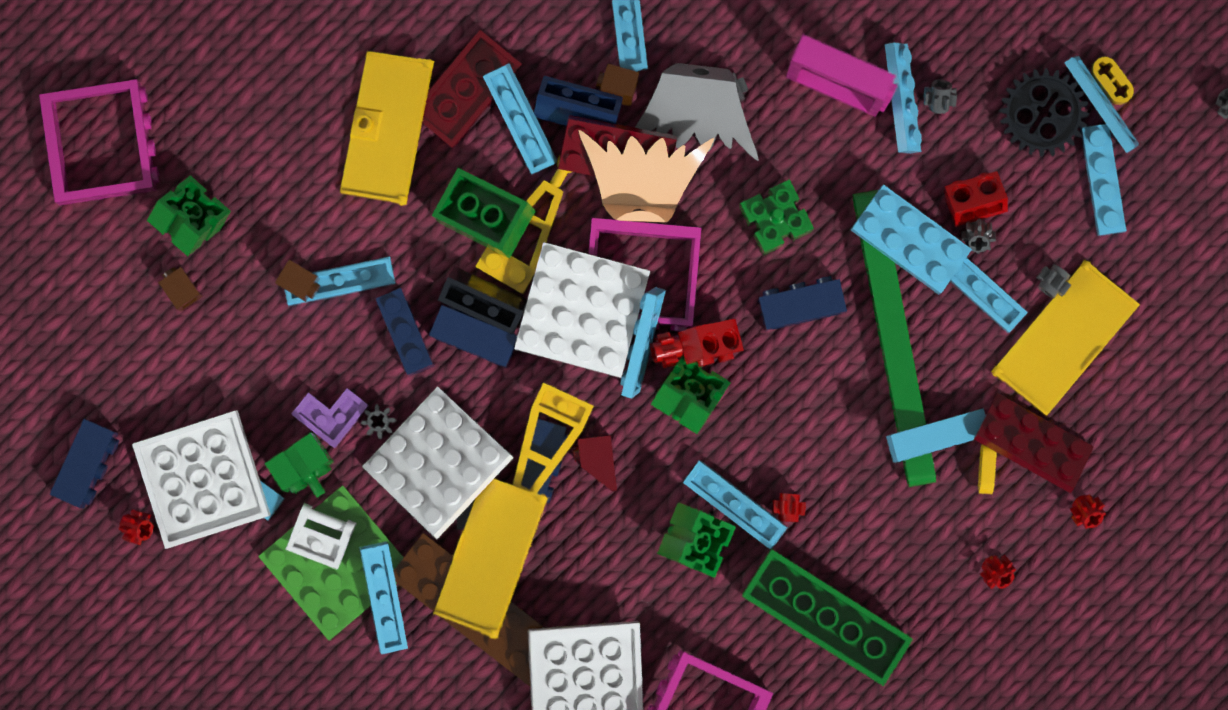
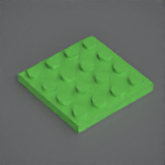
M344 485L314 509L345 522L348 520L356 522L339 569L286 550L294 527L258 556L328 641L371 606L360 547L387 541L393 571L404 558ZM309 519L305 524V527L338 540H340L343 533Z

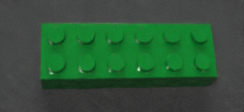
M772 549L769 550L741 595L749 602L882 686L885 685L913 640L905 633Z

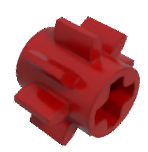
M669 332L657 334L654 342L650 343V354L653 362L662 363L663 368L675 366L676 362L679 361L678 358L683 356L680 339L678 337H670Z
M780 493L779 500H773L772 513L778 514L780 521L799 522V515H805L806 502H800V495Z
M1091 494L1079 496L1073 502L1072 508H1070L1073 514L1071 518L1077 527L1082 524L1085 529L1095 528L1101 524L1103 516L1106 515L1103 510L1105 505L1099 497L1093 499Z
M135 509L131 510V514L123 515L119 524V530L124 533L122 540L141 545L142 540L149 539L154 527L148 521L151 515Z
M992 555L983 562V572L980 575L990 589L994 588L995 585L1002 589L1013 582V572L1016 571V568L1006 555H1003L1001 559L997 555Z

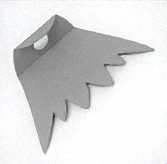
M677 63L662 73L655 93L635 128L650 131L657 128L656 132L665 134L672 128L673 135L677 136L676 148L683 146L692 137L694 132L701 145L712 138L715 141L716 135L719 134L721 140L729 149L732 147V138H734L754 159L759 161L739 100L735 78L729 69Z

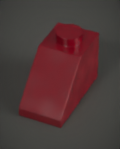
M611 435L578 439V445L573 446L575 462H580L582 469L610 491H617Z

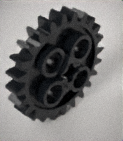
M1045 68L1043 76H1039L1038 71L1034 69L1032 78L1023 73L1024 82L1021 83L1014 79L1013 83L1016 89L1007 88L1006 92L1010 95V98L1001 99V102L1006 104L1007 108L999 109V113L1007 115V117L1000 120V124L1009 126L1004 131V135L1011 133L1014 135L1010 143L1013 144L1019 141V151H1022L1026 146L1029 147V156L1035 150H1039V156L1043 158L1045 150H1048L1051 157H1054L1056 148L1065 153L1064 144L1067 143L1073 147L1075 144L1072 137H1082V134L1077 129L1086 128L1087 124L1080 121L1081 118L1089 116V113L1081 111L1082 108L1088 106V102L1079 100L1084 95V91L1077 93L1074 91L1078 83L1075 82L1069 85L1067 83L1069 75H1066L1062 80L1059 79V70H1056L1053 76H1049L1048 68ZM1038 87L1044 88L1048 93L1047 98L1043 101L1035 100L1032 96L1034 89ZM1057 92L1059 96L1050 107L1048 113L1051 117L1045 116L1036 131L1030 134L1029 130L1039 117L1037 109L1043 110L1052 95ZM1060 102H1065L1070 105L1071 112L1066 116H1061L1056 112L1055 106ZM1022 110H1027L1032 114L1033 119L1028 124H1022L1018 121L1017 114ZM1045 125H1051L1054 127L1056 134L1053 138L1046 139L1041 136L1040 129Z

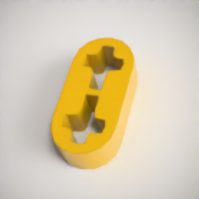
M1101 57L1097 59L1092 65L1091 74L1112 103L1116 105L1127 103L1134 93L1133 86L1112 58ZM1100 63L1103 66L1107 64L1110 66L1111 69L1108 71V74L1111 76V80L1106 74L1100 75L1098 73ZM1113 82L1119 88L1123 86L1126 88L1127 91L1124 93L1126 98L1114 95L1116 87L1113 85Z
M981 444L978 493L993 494L997 452Z

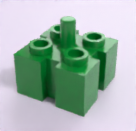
M191 175L177 185L174 192L170 191L159 199L147 219L162 235L169 233L172 243L186 256L197 250L204 240L208 241L219 232L231 213V210L216 197L210 200L204 194L207 189Z
M790 179L770 188L768 192L770 197L762 199L761 194H758L739 205L748 226L755 224L758 229L754 234V238L763 256L784 245L783 238L790 235L792 241L811 233L814 229L805 209L798 211L795 206L799 201V197Z
M683 354L663 383L651 405L668 416L672 413L674 420L679 421L680 424L698 434L731 382L714 371L710 374L705 372L698 366L697 362L686 365Z
M310 433L287 450L266 462L265 465L283 492L296 494L309 486L318 498L325 493V490L317 478L324 476L332 470L330 465L334 463V460L318 436Z
M678 502L670 521L673 525L668 528V534L665 533L657 554L715 578L723 560V557L719 556L723 546L728 547L736 527Z

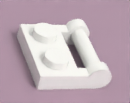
M304 503L286 550L339 569L356 522L350 520L345 522L312 509L311 505ZM309 519L343 532L340 540L305 527L307 520Z

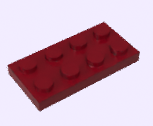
M479 30L428 91L422 124L453 149L494 100L483 76L508 63L514 74H516L522 67V64L484 32Z
M569 115L558 169L596 176L581 140L579 130L593 139L605 152H607L608 141H611L619 149L621 155L625 150L628 139L633 136L642 146L645 155L656 141L664 138L668 157H670L674 153L677 136Z
M999 393L994 397L974 437V440L1069 493L1074 490L1094 446Z

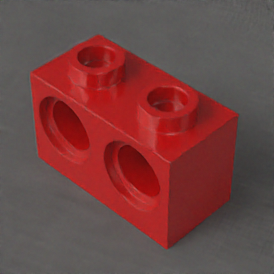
M998 171L981 173L975 178L954 181L950 185L945 186V200L955 227L964 225L967 222H975L978 218L982 220L1008 212V197ZM965 199L967 201L959 202L958 200Z
M736 319L700 325L678 332L686 365L697 362L698 366L702 367L715 363V358L718 359V363L734 359V353L744 351Z

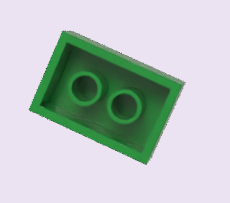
M457 168L432 217L441 225L510 259L532 219L535 209L528 202Z

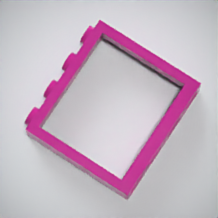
M805 35L802 36L786 76V78L874 117H876L879 111H885L897 87L893 83L896 75Z
M137 79L39 94L55 203L66 205L157 190L156 183H159V171L157 166L153 167L152 156H156L154 140H149L148 129H152L150 114L145 113L144 102H148V95L146 94L145 86L141 87V83ZM130 91L143 180L69 192L56 103Z
M592 218L589 255L597 256L599 232L692 241L685 318L659 316L656 330H659V325L670 326V331L681 332L687 330V328H692L701 228Z
M679 650L678 655L674 654L672 660L669 661L667 669L670 672L667 679H662L657 687L656 695L659 696L655 705H650L647 710H667L687 664H691L754 693L755 696L748 710H766L774 693Z

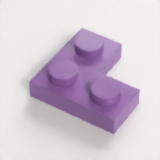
M348 388L331 409L308 393L292 412V415L330 446L336 448L369 405Z

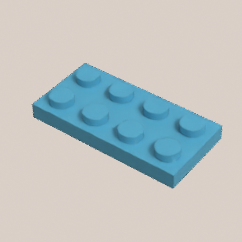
M884 184L850 229L938 295L943 292L972 250Z

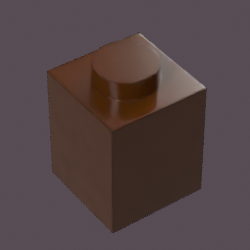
M607 64L605 73H599L596 88H600V91L623 97L622 104L631 107L639 72Z
M288 260L275 281V284L305 302L308 298L313 299L321 286L318 284L320 280L318 276L291 260Z
M173 267L162 274L163 279L158 282L175 308L180 312L203 297L186 270L182 267L179 269Z

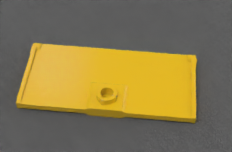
M367 51L357 107L355 108L351 138L340 189L341 194L388 201L401 206L407 205L434 61L431 59H416Z
M1086 260L1081 263L1078 270L1067 281L1071 284V287L1065 295L1060 296L1057 294L999 364L991 371L994 377L1006 383L1045 416L1051 412L1140 305Z
M493 479L475 498L433 614L477 630L492 639L498 638L509 603L548 499L546 495L529 492Z

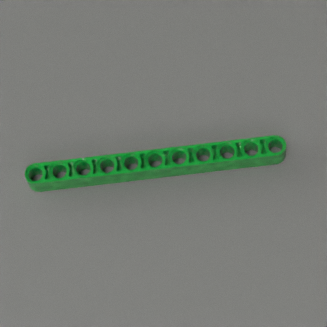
M879 189L852 195L856 220H858ZM860 238L897 433L926 425L896 265L895 262ZM932 452L903 460L908 487L936 483Z

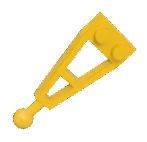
M560 155L557 159V166L559 164ZM557 169L550 183L544 180L526 200L533 207L546 191L554 195L546 220L543 221L533 215L529 222L542 229L530 266L512 256L509 259L486 248L476 268L521 294L525 293L535 275L543 242L547 243L564 193L559 188L567 174L572 173L571 171Z
M543 383L531 408L513 486L538 493L583 431L594 406ZM539 412L574 427L552 459L530 450ZM528 458L546 466L530 489L521 485Z

